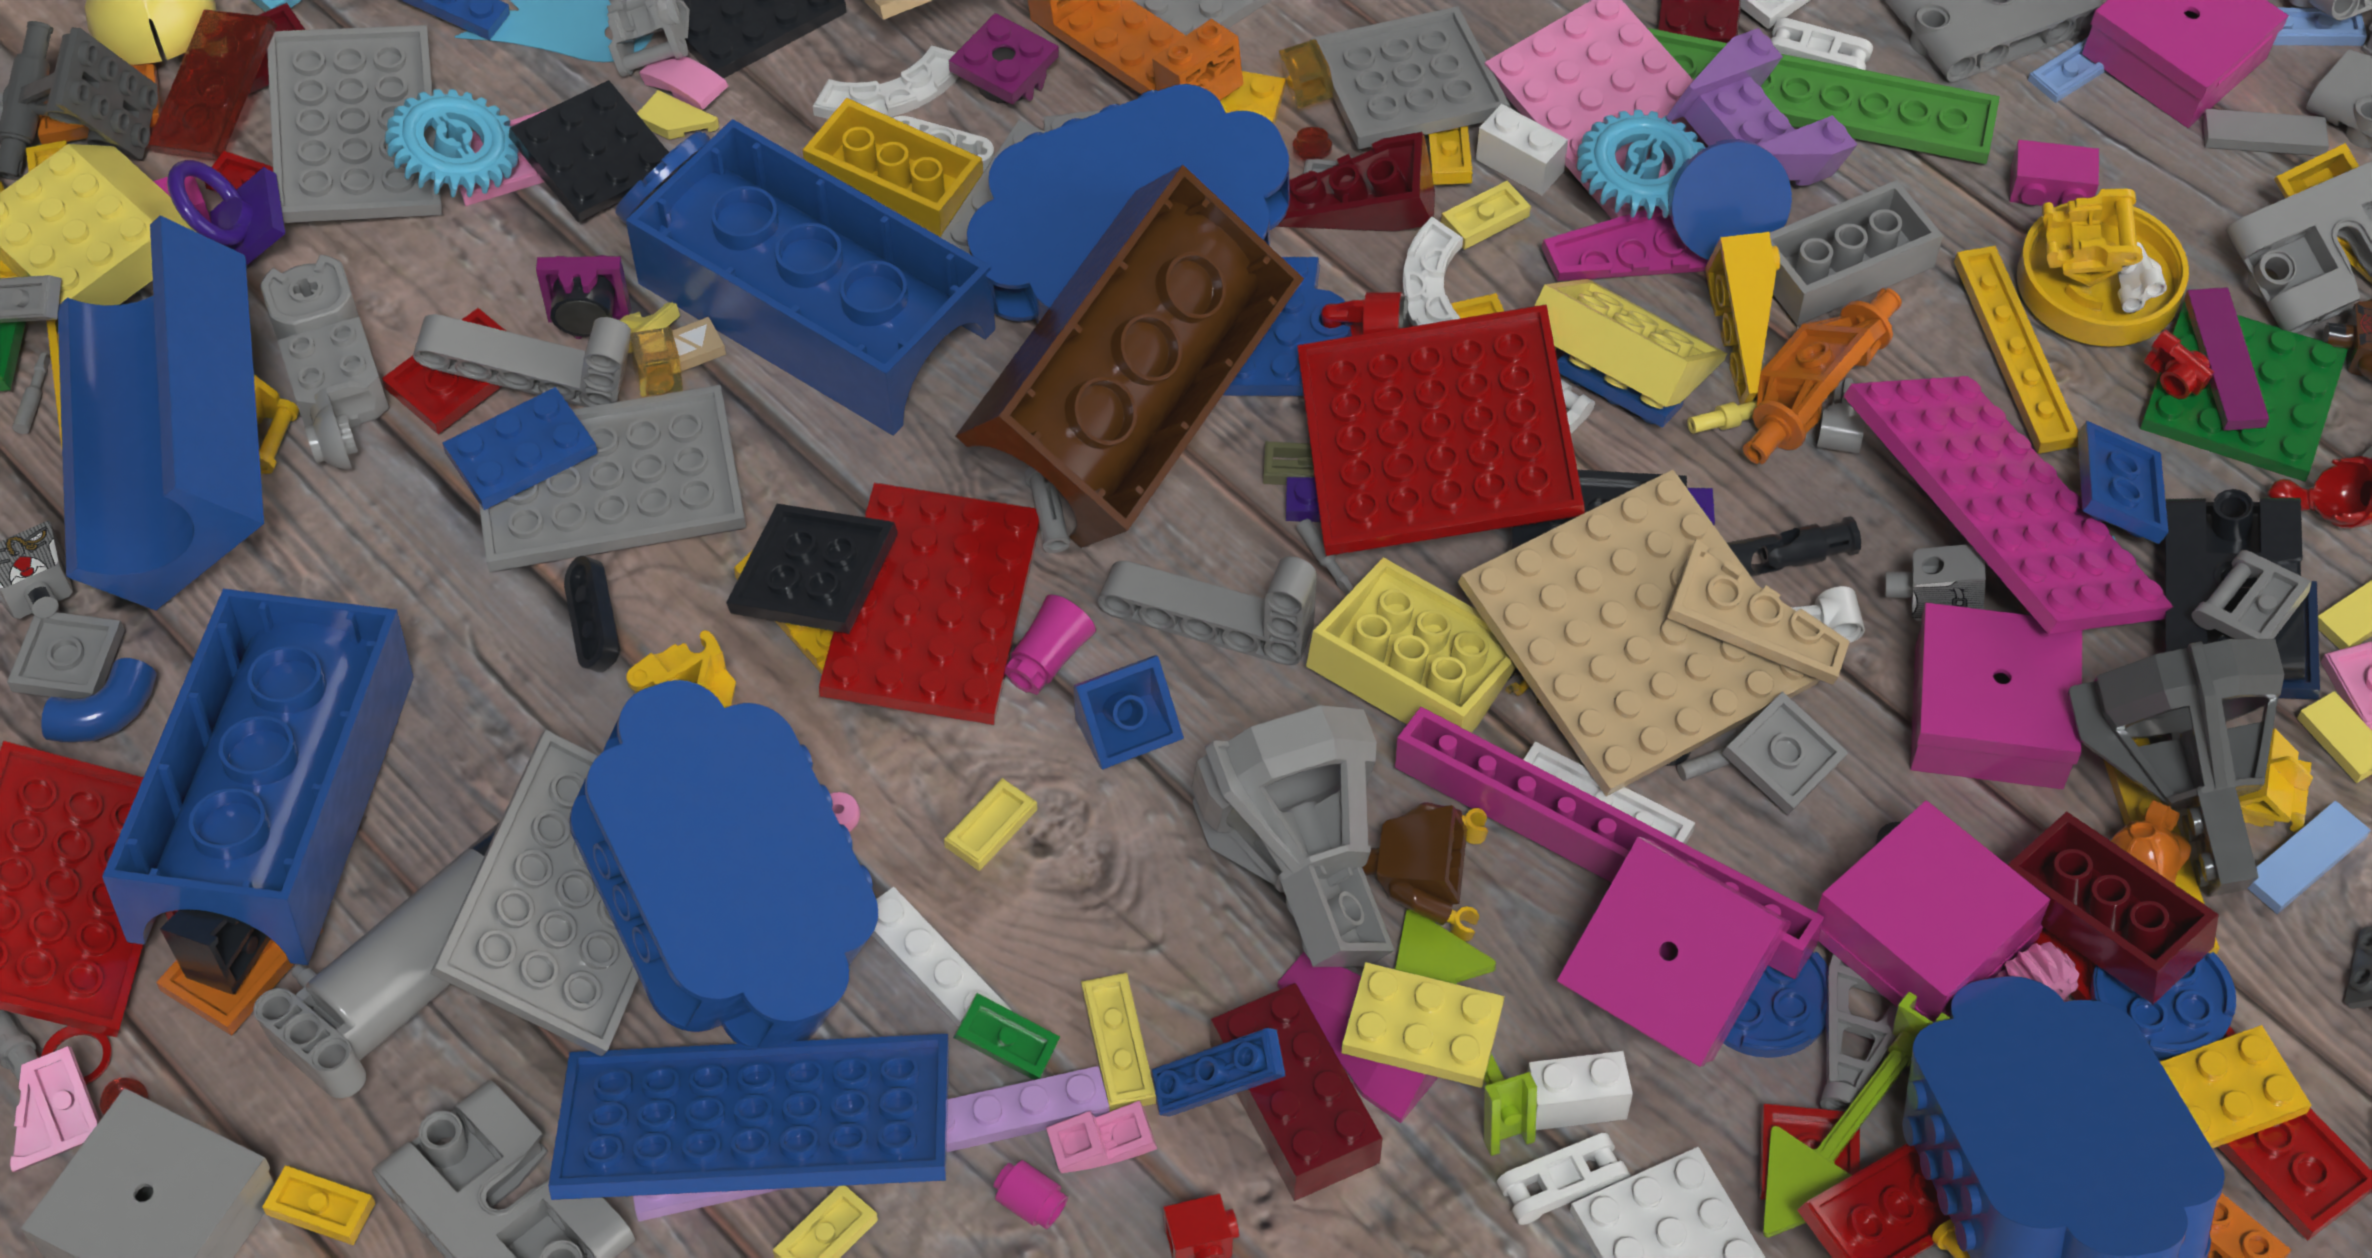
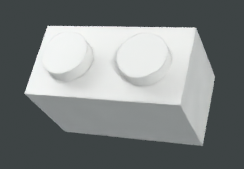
M1501 104L1479 127L1476 160L1542 196L1564 172L1568 139Z
M1623 1051L1529 1062L1527 1072L1531 1073L1537 1085L1536 1130L1627 1119L1633 1093Z

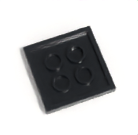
M610 80L509 128L510 140L577 222L620 202L638 181H643L662 162L661 159L669 153Z
M777 503L726 602L730 613L849 634L898 535L895 523Z

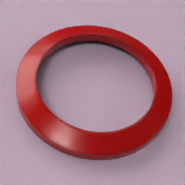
M67 1026L50 1037L42 1050L41 1057L55 1052L63 1041L74 1036L87 1035L97 1039L102 1045L103 1056L98 1067L92 1073L83 1077L87 1085L100 1077L107 1069L112 1056L111 1043L107 1035Z

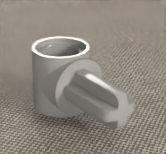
M1845 378V380L1840 381L1838 387L1834 389L1832 405L1827 407L1826 410L1823 409L1816 447L1859 454L1865 421L1843 397L1849 386L1854 383L1852 378Z

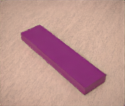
M2228 287L2187 290L2184 301L2200 352L2209 360V368L2214 371L2209 383L2223 429L2266 428L2269 416Z

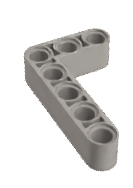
M431 314L425 316L413 358L419 364L434 370L535 395H540L556 387L567 403L590 407L618 401L626 371L631 329L624 322L614 318H597L593 322L586 351L443 315Z
M1292 556L1280 559L1266 597L1263 599L1137 563L1117 561L1112 565L1097 602L1104 612L1122 620L1275 663L1296 665L1301 660L1314 626L1317 573L1312 564L1306 560Z

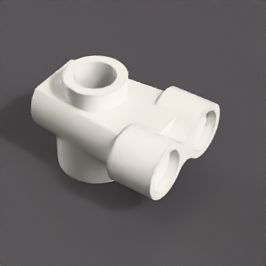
M2137 242V246L2142 249V261L2134 265L2123 266L2122 271L2118 272L2121 286L2118 291V297L2122 309L2128 313L2139 311L2144 307L2148 299L2158 297L2167 290L2161 265L2147 255L2143 245Z

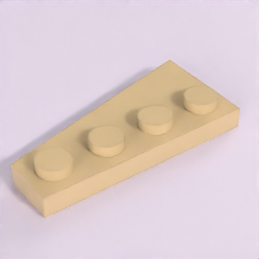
M1696 539L1691 547L1667 618L1833 685L1839 677L1850 641L1803 609L1795 611L1779 599L1781 596L1779 593L1767 585L1761 588L1742 575L1743 569L1729 560L1726 563L1722 562L1707 552L1710 547Z

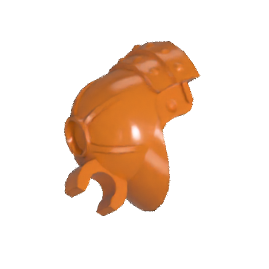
M2155 800L2149 805L2145 820L2130 821L2110 840L2174 884L2178 871L2189 859L2192 851L2191 844L2179 833L2172 831L2179 820L2180 813Z

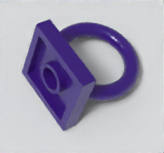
M183 160L176 163L169 171L167 179L168 192L176 210L185 222L197 233L245 255L246 266L285 235L277 175L267 168L263 167L237 190L222 174L199 161ZM191 176L206 182L222 197L223 201L210 211L211 222L203 217L190 201L184 185L186 177Z

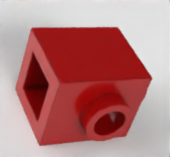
M1220 1193L1163 1207L1164 1231L1172 1258L1232 1257L1233 1239L1239 1237V1228L1234 1210H1225Z

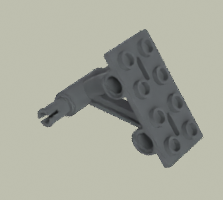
M28 21L22 53L14 57L9 83L3 93V110L0 119V141H2L0 148V177L9 180L20 179L26 147H30L34 143L39 116H48L54 120L69 124L85 125L89 128L86 141L89 145L115 146L120 152L126 153L131 158L142 160L145 147L150 141L149 128L153 110L158 103L157 84L83 29L76 27L71 28L70 34L62 36L55 72L49 75L50 66L46 56L54 28L42 22Z

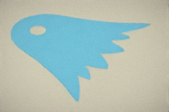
M510 0L519 10H509L510 15L489 40L544 49L588 61L613 62L614 60L608 47L612 40L605 36V30L609 26L607 6L611 5L609 0ZM470 31L455 36V38L487 40ZM653 34L636 39L634 42V52L644 49L651 41Z

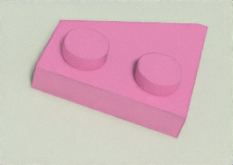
M64 1047L21 1065L19 1080L20 1102L16 1107L14 1126H17L14 1155L10 1159L12 1172L20 1171L81 1146L100 1121L72 1047Z

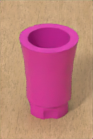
M1047 595L1036 618L1023 639L1011 653V659L1005 666V674L1009 677L1011 683L1026 693L1030 692L1037 695L1045 684L1053 680L1061 667L1077 649L1095 634L1096 628L1093 621L1081 608L1071 601L1058 595Z

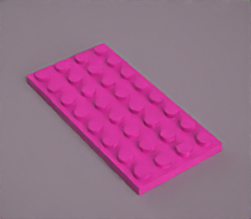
M1968 376L1853 383L1849 386L1843 396L2048 634L2166 619V611L2173 606L2163 594L2160 585L2148 578L2136 564L2133 555L2122 549L2109 534V529L2105 524L2095 520L2088 513L2083 512L2081 497L2071 491L2061 481L2054 467L2043 461L2031 447V442L2028 438L2017 432L2006 419L2005 413L1991 403L1975 380Z

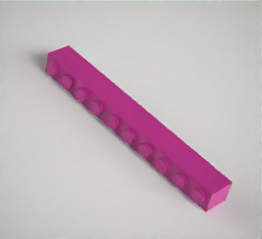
M1420 707L1397 737L1396 769L1472 809H1482L1490 819L1611 883L1637 837H1643L1650 842L1657 843L1791 921L1792 924L1768 966L1796 979L1815 950L1824 916L1433 712Z

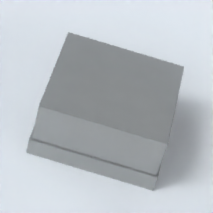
M124 1088L20 1229L28 1240L35 1243L44 1258H234L265 1212L262 1206L275 1184L268 1172L270 1166L265 1157Z

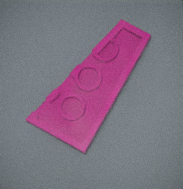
M1655 206L1650 220L1647 219L1645 209L1636 212L1634 218H1631V215L1628 214L1544 239L1541 247L1557 281L1703 272L1709 261L1694 253L1682 242L1674 229L1671 217L1668 215L1667 218H1664L1659 206Z

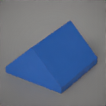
M1157 655L1074 685L1075 720L1102 770L1184 739Z

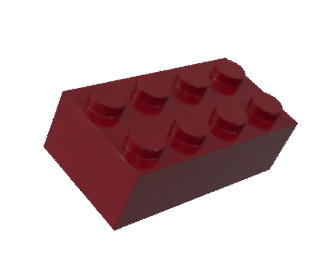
M2067 811L2007 864L2051 899L2041 922V925L2046 930L2152 1004L2157 1002L2214 948L2218 913Z
M1296 983L1211 1019L1210 1045L1212 1048L1265 1028L1277 1030L1285 1077L1236 1094L1294 1201L1380 1164L1383 1138Z

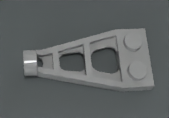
M1834 954L1832 955L1827 972L1826 1085L1823 1090L1820 1106L1826 1110L1846 1111L1888 1054L1889 1047L1896 1037L1892 1031L1898 1008L1891 1003L1884 1017L1878 1022L1852 1015L1849 1010V990L1852 987L1880 996L1883 995ZM1844 1031L1874 1040L1873 1047L1865 1061L1841 1053Z

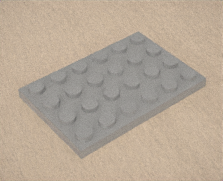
M427 25L267 31L273 172L277 175L284 223L442 215L440 191L437 195L434 194V180H428L422 188L418 186L419 172L412 174L406 180L405 168L407 163L402 164L399 169H396L394 167L396 154L393 157L388 156V144L385 142L388 119L394 116V109L396 107L404 106V100L407 98L417 99L418 93L426 92L432 96ZM431 125L424 132V137L427 144L433 149L436 133Z
M721 385L572 409L596 443L598 454L486 510H483L479 504L486 563L489 572L746 528Z
M545 729L538 739L430 974L599 1056H603L610 1047L639 976L570 830L569 819L572 806L592 763L598 756Z

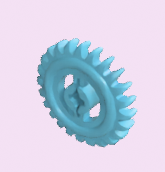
M435 89L432 96L426 92L418 93L417 99H405L404 106L396 107L394 109V116L388 119V130L385 134V142L388 144V156L393 157L396 154L394 167L399 169L402 164L407 163L405 168L406 180L412 174L419 172V188H422L425 182L432 179L434 180V194L437 195L440 188L446 183L449 185L452 198L455 197L459 185L465 187L469 198L473 194L475 183L481 186L483 194L488 192L489 179L493 180L495 187H500L503 175L504 178L508 179L511 176L512 168L517 165L519 149L509 138V128L512 127L510 126L511 120L505 115L499 116L500 109L497 106L487 107L486 99L480 97L477 100H473L472 93L469 92L459 96L454 89H449L448 94H444L440 89ZM431 125L436 130L433 149L427 144L424 137V132ZM471 128L479 134L483 146L477 153H474L471 149L473 135Z
M1635 110L1634 115L1631 116L1627 111L1618 112L1617 118L1613 115H1608L1604 117L1603 123L1596 122L1592 124L1591 131L1583 135L1582 143L1577 151V170L1582 171L1581 182L1583 184L1592 179L1589 186L1590 195H1593L1598 189H1603L1600 198L1601 205H1604L1607 199L1616 198L1615 213H1618L1625 203H1629L1631 218H1634L1640 206L1645 207L1648 220L1652 218L1655 206H1659L1663 217L1667 218L1669 215V192L1676 173L1688 158L1691 159L1706 147L1703 143L1697 142L1698 136L1694 132H1685L1686 125L1682 122L1674 125L1672 121L1669 122L1666 116L1662 119L1658 118V113L1650 111L1648 116L1644 115L1642 110ZM1633 142L1628 148L1624 169H1622L1616 161L1615 153L1622 146ZM1651 149L1650 157L1647 160L1648 152ZM1663 150H1665L1672 160L1673 169L1667 175L1658 178L1664 157Z

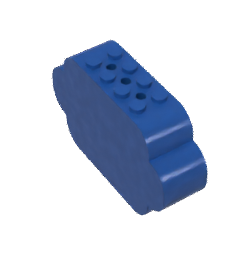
M1179 84L1160 91H1147L1135 100L1122 105H1109L1099 113L1084 119L1074 118L1068 120L1059 128L1045 133L1036 132L1030 134L1023 141L1007 147L995 158L989 171V187L992 200L982 205L974 213L967 229L970 255L991 266V270L986 275L993 296L994 313L1012 321H1028L1036 318L1037 323H1039L1134 192L1181 165H1184L1270 246V230L1283 220L1290 202L1289 154L1278 129L1269 119L1255 112L1233 111L1226 113L1218 98L1205 88L1191 84Z
M684 680L667 681L645 688L634 694L626 702L603 752L592 763L574 801L569 819L571 834L653 1008L662 1019L676 1028L692 1032L707 1031L722 1025L733 1041L752 1048L759 1045L757 1048H775L794 1041L808 1040L819 1030L843 996L849 981V966L871 937L877 925L878 904L872 890L871 875L864 865L859 864L852 850L851 835L843 824H839L832 810L831 795L825 785L819 784L813 772L810 752L805 745H800L789 723L773 709L760 704L741 703L724 708L719 699L708 689L699 684Z
M2006 976L1979 980L1965 985L1957 991L1952 999L1950 1019L1930 1024L1917 1034L1912 1049L1903 1115V1133L1909 1146L1914 1145L1920 1157V1166L1924 1178L1931 1180L1937 1190L1938 1203L1942 1213L1949 1215L1955 1226L1956 1239L1960 1249L1967 1251L1970 1258H2208L2211 1245L2210 1230L2216 1202L2222 1193L2224 1185V1170L2139 1026L2127 1013L2115 1006L2099 1001L2074 1000L2064 1002L2053 989L2045 984L2028 978Z

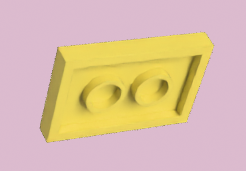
M1365 962L1342 1043L1341 1053L1482 1088L1505 996Z

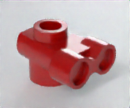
M2165 329L2152 344V349L2143 363L2156 373H2163L2160 377V382L2169 395L2177 399H2185L2191 393L2199 395L2208 385L2214 374V371L2209 368V360L2199 351H2189L2180 344V339Z

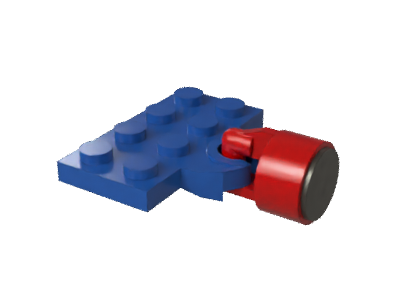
M1282 257L1304 280L1223 396H1304L1297 345L1409 327L1407 296H1404L1403 292H1366L1365 300L1345 302L1342 297L1331 291L1318 289L1320 271L1318 257Z

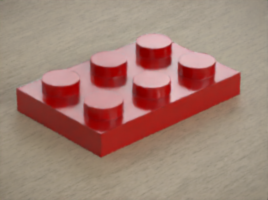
M479 308L462 319L463 321L506 331ZM413 355L382 377L384 388L437 434L448 428L502 387L425 367L414 360Z

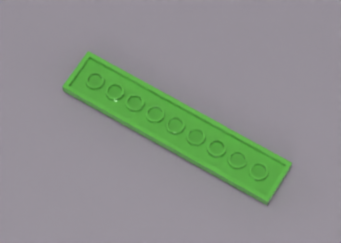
M1647 28L1693 80L1727 44ZM1781 54L1783 58L1761 85L1765 95L1787 117L1793 127L1801 128L1833 115L1838 122L1845 126L1848 134L1854 139L1986 164L1988 160L2000 96L1785 54Z

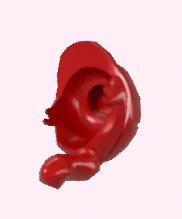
M2356 456L2333 459L2332 463L2334 466L2322 471L2313 487L2304 489L2291 480L2281 479L2275 481L2267 492L2270 498H2301V511L2310 509L2317 511L2323 519L2330 521L2337 527L2354 529L2372 524V458Z

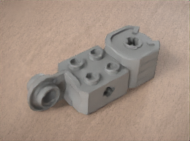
M320 254L316 264L298 265L283 273L272 268L263 278L260 288L305 425L304 428L315 462L325 461L336 468L352 470L348 455L357 453L358 450L351 428L361 425L360 423L379 418L389 407L342 262L333 257Z

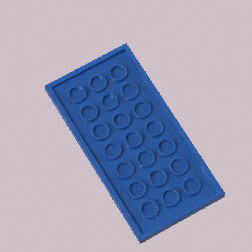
M948 1034L805 1040L764 1049L757 1048L759 1045L752 1048L740 1044L608 1050L603 1056H599L591 1051L569 1052L548 1185L551 1200L946 1181L949 1084Z

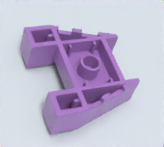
M1759 28L1734 36L1688 86L1666 116L1669 122L1684 116L1708 146L1716 144V141L1741 139L1763 147L1778 159L1784 167L1789 180H1795L1797 185H1811L1833 176L1858 145L1848 134L1845 126L1838 122L1833 115L1796 130L1792 127L1787 117L1776 108L1761 88V85L1783 56L1773 46L1770 38L1763 34Z

